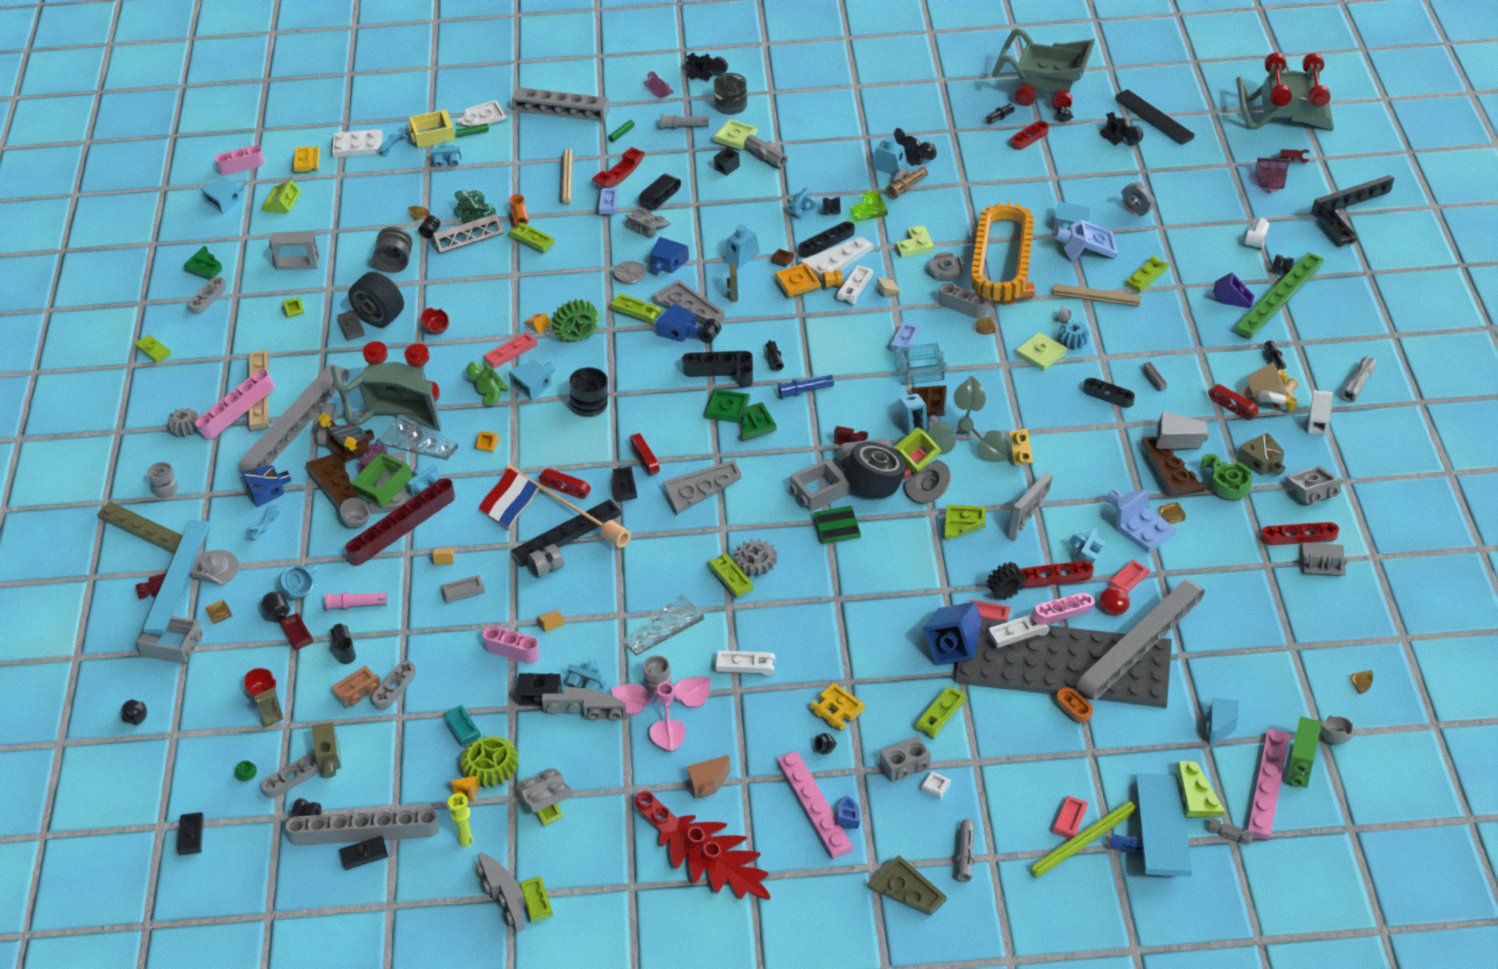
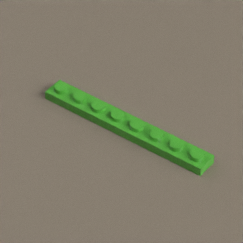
M1308 252L1236 326L1235 332L1251 339L1323 265L1324 258Z

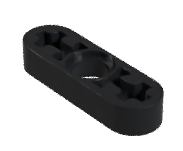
M1088 378L1084 381L1083 391L1089 396L1124 408L1134 405L1135 394L1128 389L1096 378ZM1111 391L1113 394H1106L1104 392Z

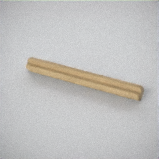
M565 149L563 152V204L571 203L573 158L571 149Z
M1055 284L1053 287L1054 295L1140 306L1141 296L1058 284Z

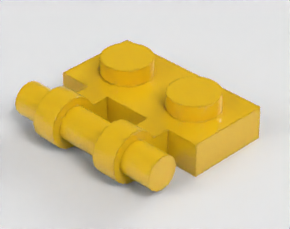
M835 683L820 694L822 703L818 704L816 701H813L810 704V708L815 711L814 713L818 717L825 718L829 725L834 728L837 727L841 731L846 727V723L842 721L843 718L851 722L865 710V704ZM832 708L836 712L832 714L828 711V709Z

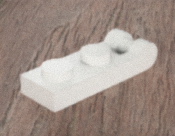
M857 265L839 290L837 300H846L850 304H855L858 296L873 276V269Z
M1031 615L988 628V634L995 646L999 648L1036 635L1044 636L1050 629L1047 624H1039L1033 620Z
M718 650L716 672L762 673L765 676H771L774 674L773 664L775 663V655L770 652Z

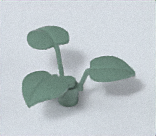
M972 376L959 385L954 392L956 406L962 410L967 409L966 414L959 418L958 426L953 431H950V426L947 423L940 422L931 426L926 434L941 449L939 454H946L953 450L956 443L955 437L952 434H955L959 429L963 432L973 431L981 440L977 445V451L983 459L992 462L1006 460L1010 457L1007 437L1000 431L992 430L987 432L983 438L973 427L974 423L969 416L971 410H981L985 404L986 396L981 384Z

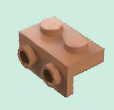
M364 666L333 685L331 689L344 707L347 708L350 705L359 703L366 695L373 694L380 687V677L378 674L373 675L368 667Z

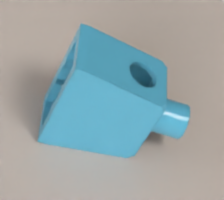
M887 136L875 149L872 169L895 175L898 169L907 168L905 149L903 145L895 143L893 136Z
M222 178L202 187L201 191L204 201L224 214L241 201L240 190L244 189V185L240 180L232 183L226 178Z
M1058 201L1054 228L1060 226L1061 228L1068 229L1070 225L1079 220L1089 222L1090 208Z
M743 224L736 226V232L728 237L725 262L728 264L735 263L736 268L739 269L760 253L756 233L747 229Z
M532 360L509 370L510 383L533 401L551 386L550 374L555 372V368L550 362L542 366L536 360Z
M918 394L901 396L900 416L907 434L909 435L917 427L926 433L927 412L925 402Z

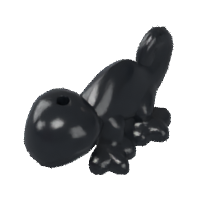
M691 53L686 56L688 60L685 61V66L691 69L686 74L691 80L700 76L708 81L713 76V73L716 75L724 74L729 67L724 58L718 56L713 59L708 53L701 57Z
M1115 112L1106 114L1108 118L1106 121L1107 127L1100 131L1103 138L1111 137L1114 145L1123 142V137L1130 144H1138L1142 141L1144 134L1140 126H1128L1126 118L1116 117Z
M901 128L895 129V141L897 144L903 145L906 160H908L911 166L921 165L920 157L925 160L936 158L937 150L932 142L925 141L921 144L915 137H905V133Z

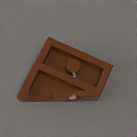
M947 385L911 388L912 394H918L925 402L927 417L932 415L937 417L945 416Z

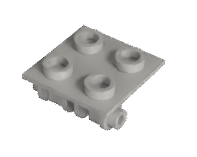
M649 210L625 215V217L629 218L626 222L629 228L649 237L656 236V227L671 224V222L665 220V217L655 216Z
M1302 543L1304 573L1346 576L1345 565H1347V557H1344L1343 545Z

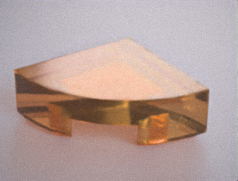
M408 207V212L414 221L430 215L429 210L425 207Z
M1372 670L1351 675V680L1359 694L1365 693L1370 689L1373 681Z

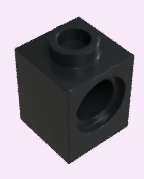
M728 147L714 156L715 170L726 176L740 167L739 153Z

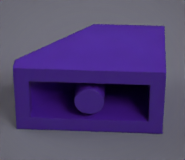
M1233 272L1215 281L1213 288L1214 296L1223 304L1244 308L1252 307L1253 293Z

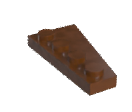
M1156 436L1142 438L1141 444L1169 495L1205 492L1206 485L1203 482H1198L1196 474L1186 469L1184 461L1181 458L1175 457L1172 449L1156 448Z

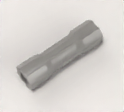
M1366 356L1361 359L1353 376L1342 389L1341 397L1343 400L1350 403L1356 401L1361 393V389L1376 369L1377 362L1374 358Z

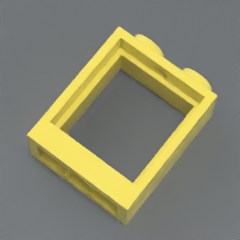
M447 109L409 117L410 124H408V130L411 133L412 142H416L417 148L455 140L454 128ZM444 126V128H440V129H435V130L426 131V132H421V133H418V132H417V131H421V130H426V129H431V128H435V127Z

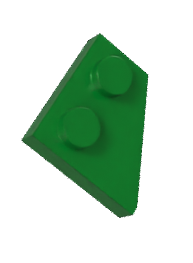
M203 246L184 264L185 270L209 279L214 278L223 270L221 263L215 259L212 253L208 252L206 246Z
M763 402L745 407L742 431L743 441L777 431L776 424Z

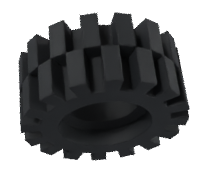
M1009 562L1008 564L1003 563L1002 567L1000 565L997 566L998 569H994L992 571L993 574H989L987 586L996 598L1007 600V597L1012 598L1013 594L1017 595V591L1023 589L1022 585H1025L1026 577L1015 563Z

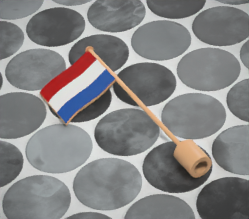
M512 464L506 466V473L484 498L479 507L481 512L510 530L514 520L527 507L540 488L601 527V536L619 548L625 547L631 539V532L613 520H609L604 524L519 472L513 468Z

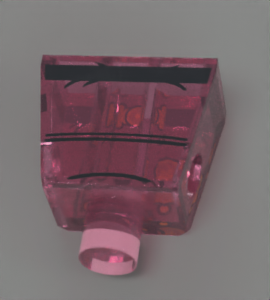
M1257 158L1255 174L1260 187L1269 188L1271 192L1285 188L1290 159Z

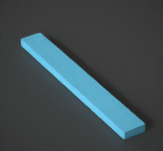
M189 520L144 625V633L165 634L209 529L208 521Z

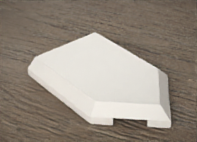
M497 100L467 108L464 111V115L457 120V123L466 126L485 123L490 125L507 120V116Z

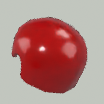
M429 307L421 315L423 327L429 333L440 334L448 329L449 317L441 308L437 310Z
M1112 586L1106 588L1099 598L1100 609L1112 616L1124 614L1130 606L1128 593L1120 587Z
M264 668L250 670L247 672L244 680L246 693L251 698L271 688L276 690L277 687L276 679L273 678L272 672Z

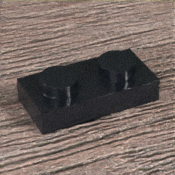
M632 467L613 469L618 501L637 498Z
M203 812L181 814L178 840L179 855L202 853Z

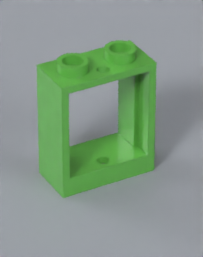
M380 453L350 484L358 497L383 508L413 476L410 472V466L406 462H400L391 455L387 456ZM387 470L395 473L380 489L372 486Z
M1300 716L1286 783L1308 788L1322 721Z

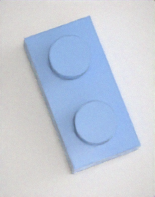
M602 188L599 214H616L619 196L618 188Z
M903 322L891 344V350L908 354L920 332V326Z

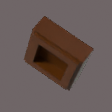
M778 249L771 257V263L786 268L794 259V253Z

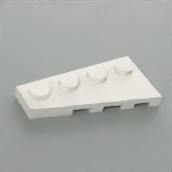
M859 237L802 259L800 264L807 263L815 276L823 280V272L843 270L872 251L873 244L863 237Z

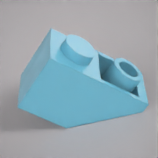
M1213 698L1212 705L1207 706L1206 719H1210V723L1207 722L1206 735L1209 736V744L1214 745L1236 731L1239 700Z

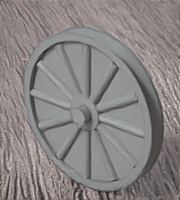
M636 261L622 262L615 267L614 276L622 283H636L644 278L645 268Z

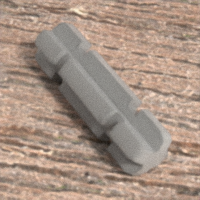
M1152 362L1144 363L1143 370L1156 387L1161 391L1166 389L1168 383Z
M1216 819L1210 821L1209 831L1217 834L1220 832L1222 836L1237 841L1241 839V842L1250 844L1252 841V831L1246 829L1242 831L1240 827L1225 822L1221 824V821Z

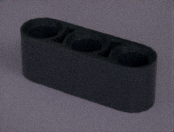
M664 173L642 191L639 196V204L656 210L679 190L681 180Z

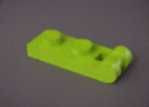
M519 223L516 229L508 232L511 239H518L542 252H545L555 244L553 237L524 223Z
M1153 255L1144 266L1126 280L1125 286L1139 293L1142 292L1168 269L1169 263L1164 260L1160 261L1158 257Z
M620 293L610 303L612 310L642 319L649 325L653 324L656 317H659L662 313L661 308L656 305Z
M727 553L720 555L716 560L713 558L708 561L710 570L718 575L736 598L754 590V584Z
M948 686L919 719L916 729L921 732H928V735L935 739L939 735L940 730L964 704L967 695Z

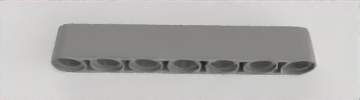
M429 808L297 816L290 818L285 825L291 844L297 846L363 842L379 836H383L384 840L428 838L437 835L440 830L437 814L433 809Z

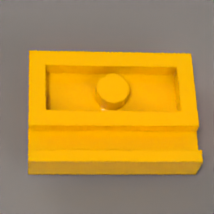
M319 145L316 148H312V146L295 147V172L319 169Z

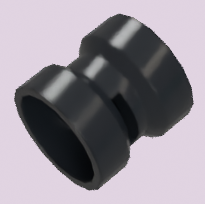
M823 197V214H829L830 212L840 214V197H834L833 199Z
M428 215L418 228L420 235L430 239L433 233H436L441 226L440 220L433 215Z
M1276 254L1272 271H1281L1287 275L1293 268L1294 258H1283L1282 255Z
M707 319L704 326L698 331L699 338L705 343H712L716 335L722 330L721 324L715 319Z
M298 798L292 808V817L321 815L322 806L320 803H309L306 799Z

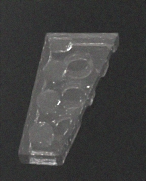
M402 415L377 440L379 445L443 460H448L458 449L456 442Z
M681 594L677 597V602L673 605L670 603L664 608L665 611L662 614L653 616L647 626L642 625L624 640L625 645L637 656L704 620L703 613Z

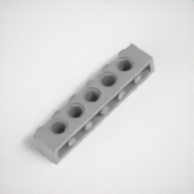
M517 87L512 97L513 111L604 122L610 111L609 99L606 97Z

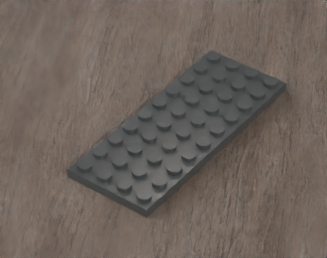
M981 618L982 622L975 656L971 660L959 661L956 683L1057 695L1060 689L1068 687L1076 690L1085 699H1093L1077 689L1078 681L1126 634L1048 625L1050 630L1044 636L1036 635L997 648L988 634V628L1009 621ZM1161 638L1097 700L1167 708L1172 639Z

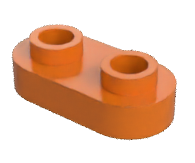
M1067 687L1058 691V705L1075 721L1087 722L1092 718V705L1076 690Z

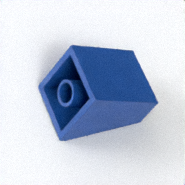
M976 602L938 608L923 627L935 665L974 658L982 622Z

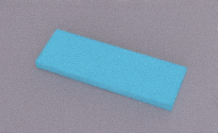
M1136 773L1145 874L1191 877L1192 866L1184 803L1181 798L1182 787L1179 786L1177 775Z

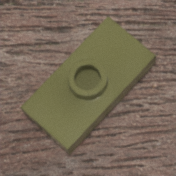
M735 263L729 264L730 278L726 279L727 288H731V302H737V268Z
M274 688L254 696L264 728L284 719Z

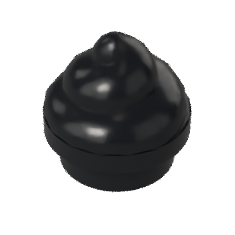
M1060 106L1056 114V118L1061 122L1074 118L1068 106Z
M828 733L817 735L814 741L815 750L825 755L830 754L837 745L835 739Z

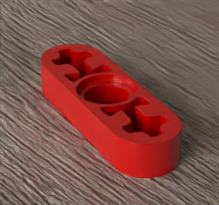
M1037 121L1015 134L1011 138V147L1015 150H1022L1048 134L1049 124L1045 121Z
M1220 384L1214 385L1208 391V395L1213 402L1246 420H1252L1259 412L1255 403Z
M640 433L631 435V445L649 475L659 473L658 461Z
M546 468L539 475V481L545 487L579 499H585L591 492V487L587 482Z

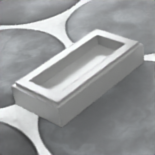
M480 575L441 585L447 604L485 593Z

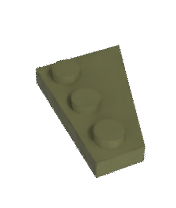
M900 855L867 883L868 889L929 915H932L947 901L946 895Z

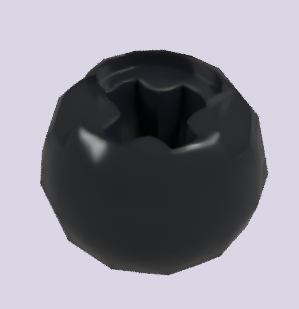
M134 699L126 701L120 711L122 720L125 723L128 722L134 725L141 724L146 719L148 713L146 705L142 701L139 702Z

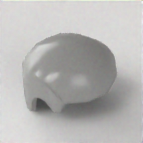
M349 498L341 504L340 517L343 523L349 527H361L367 523L370 517V510H368L367 503L364 500Z
M1330 715L1325 722L1321 719L1322 736L1332 744H1344L1355 734L1354 724L1348 718Z

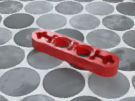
M1332 522L1266 526L1262 530L1261 540L1266 545L1332 542L1338 538L1339 527ZM1306 531H1312V532H1314L1315 534H1314V535H1307L1305 532H1306ZM1291 532L1294 533L1295 536H1287L1285 533Z
M1076 561L1021 568L1020 570L1027 578L1025 585H1022V587L1029 588L1090 580L1093 577L1094 566L1089 561ZM1061 571H1068L1070 574H1069V575H1062V574H1060V572H1061ZM1047 573L1050 577L1044 578L1040 574Z

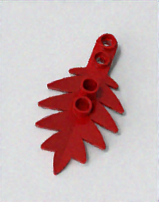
M642 791L635 796V807L661 831L660 846H664L669 840L670 856L675 869L680 867L688 854L689 870L693 883L699 881L708 866L709 880L715 893L720 892L728 879L731 888L739 899H742L748 891L757 897L770 900L769 892L759 882L767 877L769 873L761 869L744 866L759 858L761 853L746 850L728 851L746 841V836L721 835L709 837L726 828L727 823H690L696 819V815L676 818L649 791Z

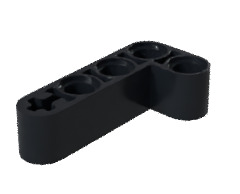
M749 351L693 352L682 356L683 374L687 377L737 375V383L741 387H749L754 382L753 355Z

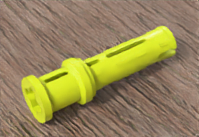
M456 793L448 799V806L451 809L450 816L456 823L460 845L467 847L473 843L468 820L470 817V809L467 807L468 799L464 794Z

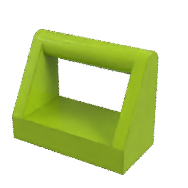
M291 179L276 185L271 190L261 209L264 212L286 214L290 212L301 191Z
M918 427L894 448L905 460L906 469L916 474L941 453V449L924 430ZM920 446L929 450L930 452L917 464L909 457Z

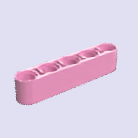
M261 369L255 372L196 420L195 425L204 439L210 440L216 437L275 388V383L267 370Z

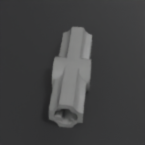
M752 134L747 136L744 141V146L753 151L760 161L767 160L779 168H783L788 161V156L778 151L771 141L765 143Z

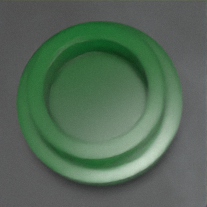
M247 760L238 763L235 769V775L241 781L251 780L257 774L255 764Z

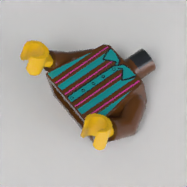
M322 413L318 421L327 429L326 444L344 461L347 462L356 457H363L368 452L369 441L374 439V433L371 429L364 431L354 423L342 426L336 425L331 421L332 418L328 414Z

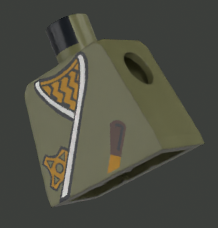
M1265 433L1239 447L1237 461L1259 475H1265L1271 471L1281 475L1286 468L1282 464L1284 450L1269 433Z
M334 723L312 725L315 757L319 770L323 772L324 777H334L336 769L341 768L340 742Z

